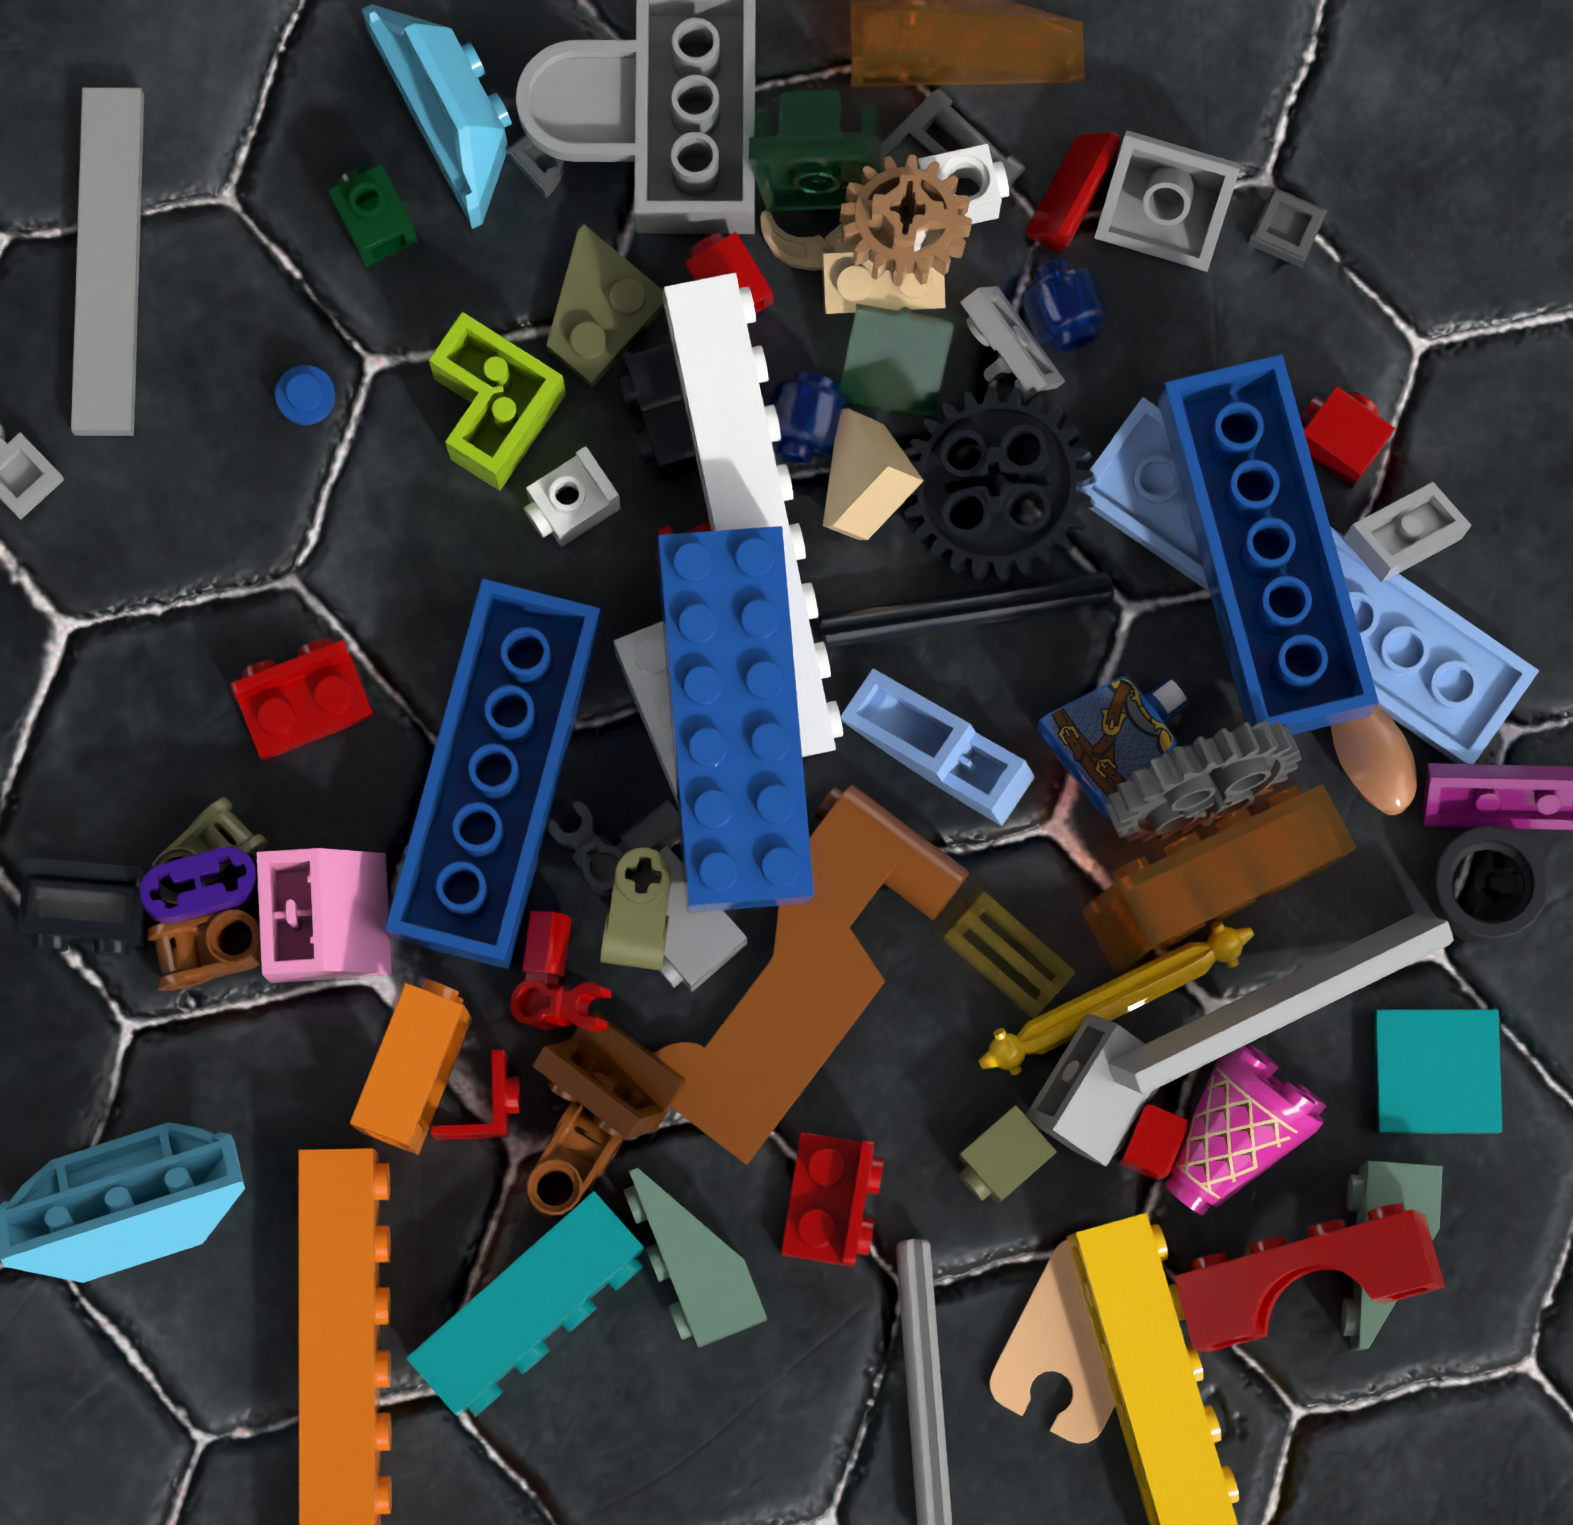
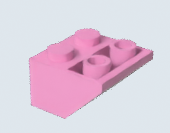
M325 848L257 852L262 975L270 983L393 975L391 938L385 931L390 913L386 853Z

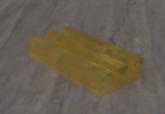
M986 892L981 894L973 906L965 912L956 925L943 938L947 944L1033 1019L1044 1010L1076 973ZM985 912L1056 974L1057 976L1053 981L1050 982L979 919L982 913ZM968 929L972 930L1042 992L1036 1000L962 937Z

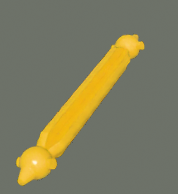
M1222 921L1214 922L1211 925L1213 931L1208 936L1207 942H1188L1028 1021L1017 1036L1006 1033L1004 1028L995 1030L993 1032L995 1039L992 1041L989 1051L978 1061L982 1069L998 1067L1003 1070H1009L1011 1075H1017L1022 1071L1020 1065L1024 1061L1026 1054H1045L1071 1041L1087 1014L1112 1021L1205 975L1215 961L1226 963L1228 968L1236 967L1239 964L1237 958L1240 956L1243 946L1254 936V933L1250 927L1234 929L1224 926Z

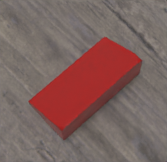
M1114 132L1083 134L1074 140L1026 228L1025 234L1027 237L1060 254L1062 251L1066 252L1117 158L1121 143L1118 134Z

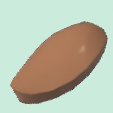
M1376 706L1368 717L1331 725L1333 745L1338 759L1354 789L1365 801L1387 815L1402 813L1415 797L1417 772L1409 744L1392 718L1384 710Z

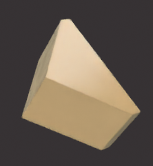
M839 409L823 526L857 540H868L924 480L883 423L850 409Z

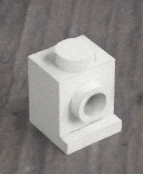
M586 446L577 451L575 457L526 487L531 503L524 507V511L542 538L552 533L561 547L621 509L619 494ZM568 487L577 490L579 497L573 504L564 505L556 499L557 494Z

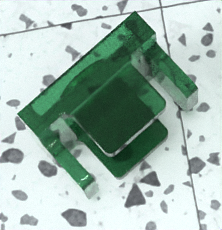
M837 90L783 93L780 96L779 133L777 135L768 109L755 110L754 137H749L748 159L766 210L770 212L841 209V204L848 203L845 198L849 183L862 185L861 174L865 166L868 165L878 174L881 173V126L875 105H862L860 133L841 132V97Z

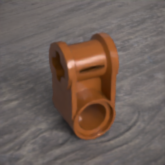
M226 910L179 923H161L146 929L147 938L149 941L155 942L162 975L157 979L159 991L178 990L200 985L213 978L251 970L262 963L260 922L241 910ZM237 926H249L252 932L250 947L242 954L228 955L225 949L227 934L232 928Z
M578 1101L572 1102L563 1114L548 1141L547 1148L532 1170L527 1182V1193L534 1211L542 1218L550 1221H561L587 1197L596 1180L606 1171L625 1139L614 1137L603 1131L594 1122V1116L583 1110L584 1106ZM576 1131H580L581 1133L585 1134L586 1136L590 1137L591 1139L595 1140L600 1144L592 1142L591 1140L587 1139L586 1137L582 1136ZM551 1175L564 1176L573 1185L571 1198L560 1206L545 1204L538 1196L540 1183Z

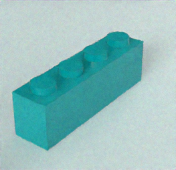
M593 1191L406 1359L455 1415L460 1416L469 1409L476 1417L503 1393V1390L496 1384L514 1367L521 1374H524L550 1351L543 1342L561 1325L570 1333L596 1310L597 1307L590 1299L609 1283L617 1291L637 1274L643 1267L637 1257L645 1249L596 1192Z

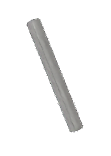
M925 1239L903 1240L897 1244L896 1254L917 1525H952L931 1246L929 1241Z

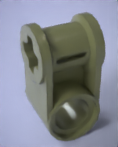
M223 797L206 808L179 838L160 853L153 862L152 868L163 863L223 847L240 849L254 861L257 858V852H262L268 841L262 834L254 836L231 812L233 804L228 798ZM222 830L235 845H231L219 831ZM224 863L219 866L220 876L201 882L202 887L216 883L224 884L241 871H235L231 863ZM167 879L159 882L161 887L159 895L165 904L173 908L178 906L177 896L183 892L178 893L167 889ZM194 884L187 891L196 889V885Z
M648 847L635 848L627 852L618 862L615 871L611 907H608L606 914L601 963L662 971L669 923L667 908L671 886V870L666 858L656 850ZM646 862L651 864L652 874L661 877L660 883L649 884L647 893H638L635 890V882L625 879L627 872H637L639 864Z

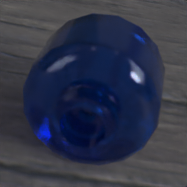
M1067 260L1053 261L1037 268L1034 271L1036 280L1024 289L1021 297L1033 334L1038 343L1053 346L1055 352L1063 353L1085 347L1096 341L1100 337L1098 330L1104 325L1108 316L1092 271L1084 267H1070Z
M797 371L794 372L792 378L781 380L776 384L769 405L775 406L780 427L781 440L772 442L778 446L777 456L793 463L808 465L811 463L812 456L821 457L833 453L841 410L848 409L845 398L838 393L839 385L835 381L819 374Z

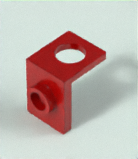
M504 1049L492 1050L493 1124L431 1126V1135L435 1140L509 1138V1114L520 1113L519 1076L508 1077V1055Z

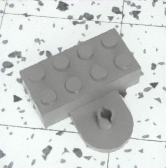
M636 0V40H568L546 47L528 62L517 85L516 104L519 120L525 134L541 151L560 160L573 162H635L634 213L637 234H715L718 232L721 234H732L734 232H737V234H755L756 0Z

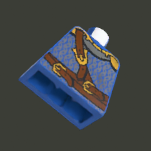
M1125 675L1045 715L1040 719L1036 731L1102 817L1107 820L1110 816L1105 805L1110 803L1108 796L1118 792L1117 785L1133 780L1132 772L1150 768L1152 766L1150 760L1159 758L1176 747L1178 741L1166 726V723L1189 707V702L1182 690L1169 677L1142 695L1134 683Z

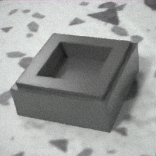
M1273 187L1248 245L1302 268L1328 210Z

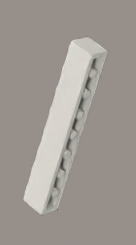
M736 273L664 287L662 298L711 531L782 526L802 757L836 750L834 738L843 736V727L837 702H826L821 679L831 677L830 665L824 642L814 643L809 619L818 618V608L812 583L801 584L796 560L806 558L805 546L799 523L789 525L784 501L793 499V490L787 465L776 466L772 442L781 440L775 406H764L759 383L768 381V371L762 346L751 347L747 324L756 322L749 286L739 288Z

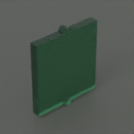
M856 304L837 400L879 407L880 411L884 414L890 413L891 410L934 417L954 328V320L911 313V309L908 307H902L897 311Z

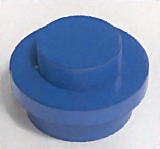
M300 365L293 367L285 372L277 383L275 390L277 406L283 416L293 423L300 425L318 423L329 415L335 404L336 393L330 377L323 370L315 366Z

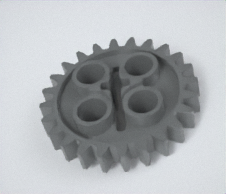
M1263 720L1251 728L1247 722L1229 733L1226 728H1223L1212 738L1205 740L1203 736L1197 737L1193 745L1177 746L1159 758L1150 760L1152 766L1148 769L1132 772L1133 780L1118 784V792L1108 796L1110 803L1106 804L1105 807L1119 838L1126 837L1128 842L1138 838L1142 842H1146L1157 835L1160 840H1163L1179 830L1183 835L1189 832L1195 825L1202 823L1206 827L1214 819L1229 817L1255 803L1254 799L1257 795L1273 792L1272 785L1289 779L1287 773L1298 768L1296 762L1302 760V757L1289 727H1283L1279 721L1269 725L1267 720Z

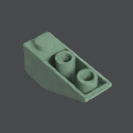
M1367 1161L1359 1165V1175L1351 1174L1349 1177L1347 1189L1348 1211L1357 1212V1225L1369 1221L1367 1212L1372 1209L1394 1203H1404L1406 1211L1413 1209L1425 1214L1433 1241L1440 1229L1443 1166ZM1353 1280V1299L1344 1298L1341 1333L1342 1336H1351L1350 1350L1360 1351L1369 1349L1397 1301L1386 1304L1374 1301L1355 1280Z
M639 1168L629 1171L634 1185L623 1189L636 1224L648 1220L657 1243L646 1247L658 1281L661 1282L671 1278L680 1301L668 1306L681 1339L684 1340L694 1336L696 1344L700 1348L767 1321V1316L745 1260Z

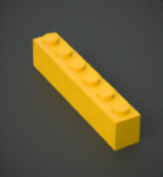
M1144 1213L1067 1236L1066 1238L1149 1525H1238L1232 1506L1233 1503L1239 1502L1237 1484L1228 1465L1221 1467L1214 1444L1221 1441L1220 1426L1211 1405L1203 1406L1196 1382L1203 1380V1369L1197 1350L1193 1349L1192 1344L1185 1345L1179 1321L1185 1320L1177 1285H1168L1161 1261L1168 1259V1250L1160 1226L1158 1224L1150 1225L1148 1215Z

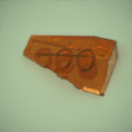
M848 0L850 87L1084 82L1083 22L1009 0Z

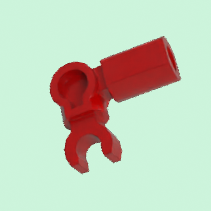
M530 911L522 973L526 975V980L517 985L510 999V1010L514 1018L523 1024L542 1031L554 1030L557 1027H569L572 1023L590 1032L606 1030L608 1022L589 1016L588 1007L591 1001L596 998H611V990L594 982H584L577 985L574 989L568 985H558L559 979H564L572 918L557 912Z

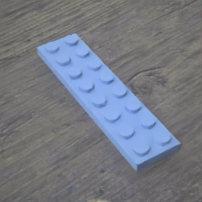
M1142 397L1089 470L1095 474L1097 482L1081 487L1080 491L1091 496L1095 501L1094 507H1090V510L1209 591L1161 411ZM1331 527L1379 704L1377 706L1384 710L1394 721L1456 764H1475L1539 670L1402 575L1397 574L1381 583L1343 539L1344 535Z

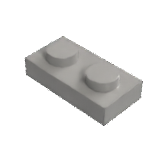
M1431 482L1352 524L1343 539L1382 583L1461 540L1471 527V524L1437 485Z

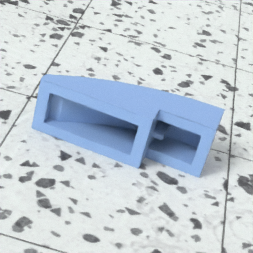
M875 669L871 670L840 716L842 722L938 788L1000 826H1003L1035 778L1025 760L976 733L970 723Z

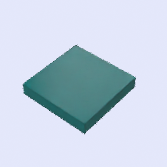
M1375 1010L1373 1012L1376 1134H1499L1502 1132L1499 1010Z

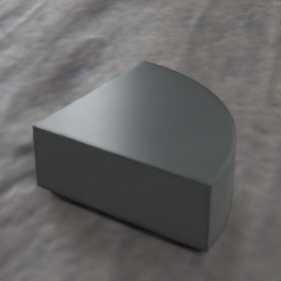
M524 134L506 149L507 155L542 195L547 198L559 184L564 173L566 161L544 153Z

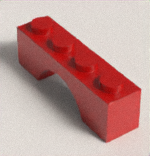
M1404 1203L1389 1204L1368 1211V1222L1346 1228L1344 1220L1329 1221L1308 1228L1310 1237L1308 1239L1287 1244L1284 1236L1273 1237L1250 1244L1249 1250L1251 1255L1228 1261L1226 1253H1218L1191 1261V1272L1174 1277L1193 1349L1212 1352L1266 1337L1270 1315L1280 1294L1293 1281L1314 1271H1342L1358 1282L1372 1300L1384 1304L1444 1288V1281L1425 1214L1413 1209L1406 1211Z

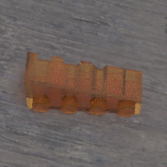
M1298 784L1293 785L1268 798L1265 802L1269 809L1252 817L1247 808L1242 809L1217 822L1215 827L1218 833L1201 841L1197 832L1191 833L1166 846L1164 851L1167 857L1149 865L1146 857L1143 856L1112 872L1116 882L1082 909V912L1114 974L1135 965L1137 960L1157 945L1160 951H1163L1206 926L1205 922L1211 919L1213 923L1223 921L1257 902V897L1262 895L1264 899H1267L1333 866L1356 850L1357 847L1324 785L1321 784L1304 793L1301 792Z

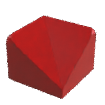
M1146 1105L1143 1108L1125 1155L1118 1164L1156 1181L1166 1178L1171 1171L1188 1129V1120L1154 1105Z

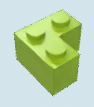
M462 312L429 359L434 380L471 403L445 443L452 461L501 491L566 396L563 375Z

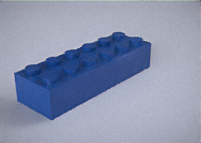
M1283 354L1165 382L1158 399V404L1245 723L1248 722L1251 728L1263 720H1267L1269 725L1279 721L1283 727L1288 726L1292 735L1368 717L1379 704Z
M782 526L658 535L657 559L687 913L810 903L814 897L783 528Z
M482 578L385 931L392 940L509 970L548 828L547 824L551 817L602 629L603 621L600 608Z

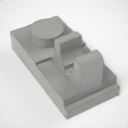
M998 286L977 288L960 302L969 314L966 322L972 334L980 343L987 347L991 345L993 350H998L1001 355L984 371V377L988 382L998 380L1005 373H1014L1017 377V380L1014 381L1015 388H1019L1023 393L1024 402L1039 391L1056 389L1065 382ZM1009 395L1002 402H1007Z

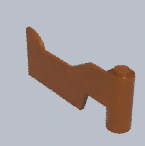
M853 784L845 792L834 787L814 814L816 818L822 821L809 838L814 897L807 904L779 906L774 953L770 962L706 1047L693 1042H680L668 1045L653 1053L686 1080V1084L673 1103L672 1108L746 1165L749 1164L886 982L850 928L881 885L885 884L931 920H934L969 874L968 870Z

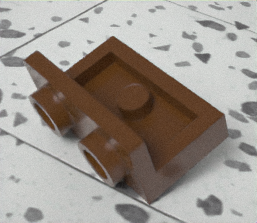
M597 1011L589 1012L588 1015L608 1022L606 1030L590 1032L578 1027L570 1040L544 1046L532 1065L548 1078L546 1083L554 1093L566 1100L581 1103L595 1114L594 1122L603 1131L617 1138L630 1139L657 1130L686 1084L683 1076Z

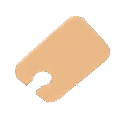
M1065 1240L1053 1251L991 1373L989 1386L995 1401L1014 1413L1023 1416L1031 1400L1030 1389L1035 1378L1049 1371L1061 1373L1072 1386V1399L1069 1406L1057 1414L1049 1431L1067 1441L1081 1444L1089 1443L1099 1436L1115 1407V1403L1069 1244Z

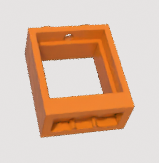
M424 979L421 988L405 983L350 1121V1124L360 1133L419 1155L473 1019L462 1004L464 999L458 997V991L428 979Z

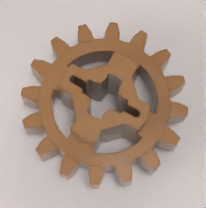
M909 155L905 167L897 168L891 156L884 157L881 173L878 174L867 165L862 169V185L850 182L847 186L845 200L848 203L841 204L839 222L846 225L842 230L841 241L843 245H856L852 262L855 265L862 264L867 260L873 263L871 275L873 279L877 280L887 270L894 272L895 286H902L905 275L914 273L916 280L920 285L927 284L929 268L933 267L937 272L945 275L950 267L951 259L949 256L955 258L962 257L966 244L963 238L969 237L972 219L964 216L968 212L970 200L965 195L954 196L959 181L955 175L943 181L937 178L938 162L933 161L924 171L917 169L916 155ZM904 206L908 207V218H910L907 235H903V223L900 222ZM925 245L929 246V247H927V248H925V249H923V250H920V249L923 248Z

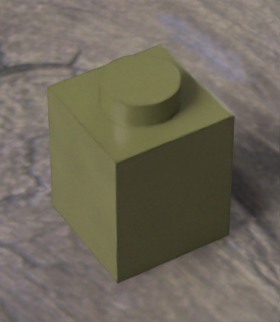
M1015 1105L960 1153L957 1159L964 1165V1168L958 1175L980 1201H983L990 1195L999 1204L1053 1157L1057 1151Z

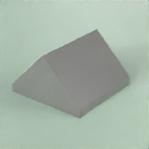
M1126 130L1094 238L1208 272L1241 164Z

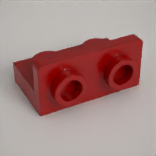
M323 638L310 642L297 650L299 657L276 665L274 660L259 662L244 669L240 673L242 679L230 684L262 761L375 717L344 640L332 643L330 638Z
M801 1132L781 1251L782 1256L848 1267L855 1266L857 1254L869 1256L874 1219L863 1217L866 1193L879 1194L884 1164L883 1157L873 1156L874 1141L862 1140V1142Z

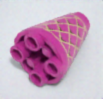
M1252 1045L1248 1047L1242 1046L1218 1058L1170 1172L1173 1175L1164 1184L1177 1199L1200 1215H1204L1211 1205L1218 1207L1316 1133L1324 1121L1319 1115L1327 1105L1303 1085L1297 1083L1294 1086L1287 1081L1284 1084L1273 1076L1279 1066Z

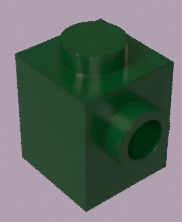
M382 164L370 170L368 167H358L350 170L337 180V186L328 190L333 207L365 269L418 243L414 226Z

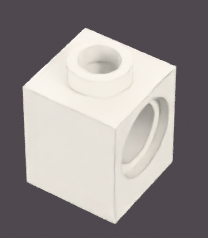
M988 144L918 159L917 169L924 171L933 161L938 162L937 178L941 181L955 175L957 178L971 179L978 185L980 191L969 197L968 212L964 215L972 219V224L999 218L1001 198L1009 196V187L1003 162H992Z

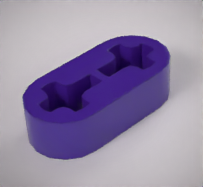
M223 847L163 863L150 869L141 882L140 898L147 914L154 920L165 924L179 923L233 908L247 902L254 894L257 886L256 868L250 856L240 849ZM224 863H231L235 871H246V875L237 879L238 889L226 892L223 883L202 887L201 882L220 876L219 866ZM165 879H171L175 888L192 884L196 885V889L179 894L177 896L178 906L173 908H166L163 900L152 901L151 898L152 895L160 892L159 882Z

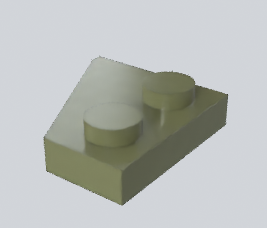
M585 224L578 229L546 345L551 355L590 388H593L665 308L662 298L663 290Z

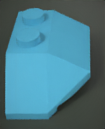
M373 4L361 9L367 31L472 229L482 225L507 154L508 143L505 127L511 125L512 122L497 92L489 96L485 93L478 79L485 75V71L475 49L470 42L461 46L453 30L449 27Z
M167 1122L50 1160L20 1187L9 1202L4 1201L0 1204V1260L3 1266L84 1283L203 1244L245 1189L236 1145L232 1135L223 1132L214 1134L201 1128Z

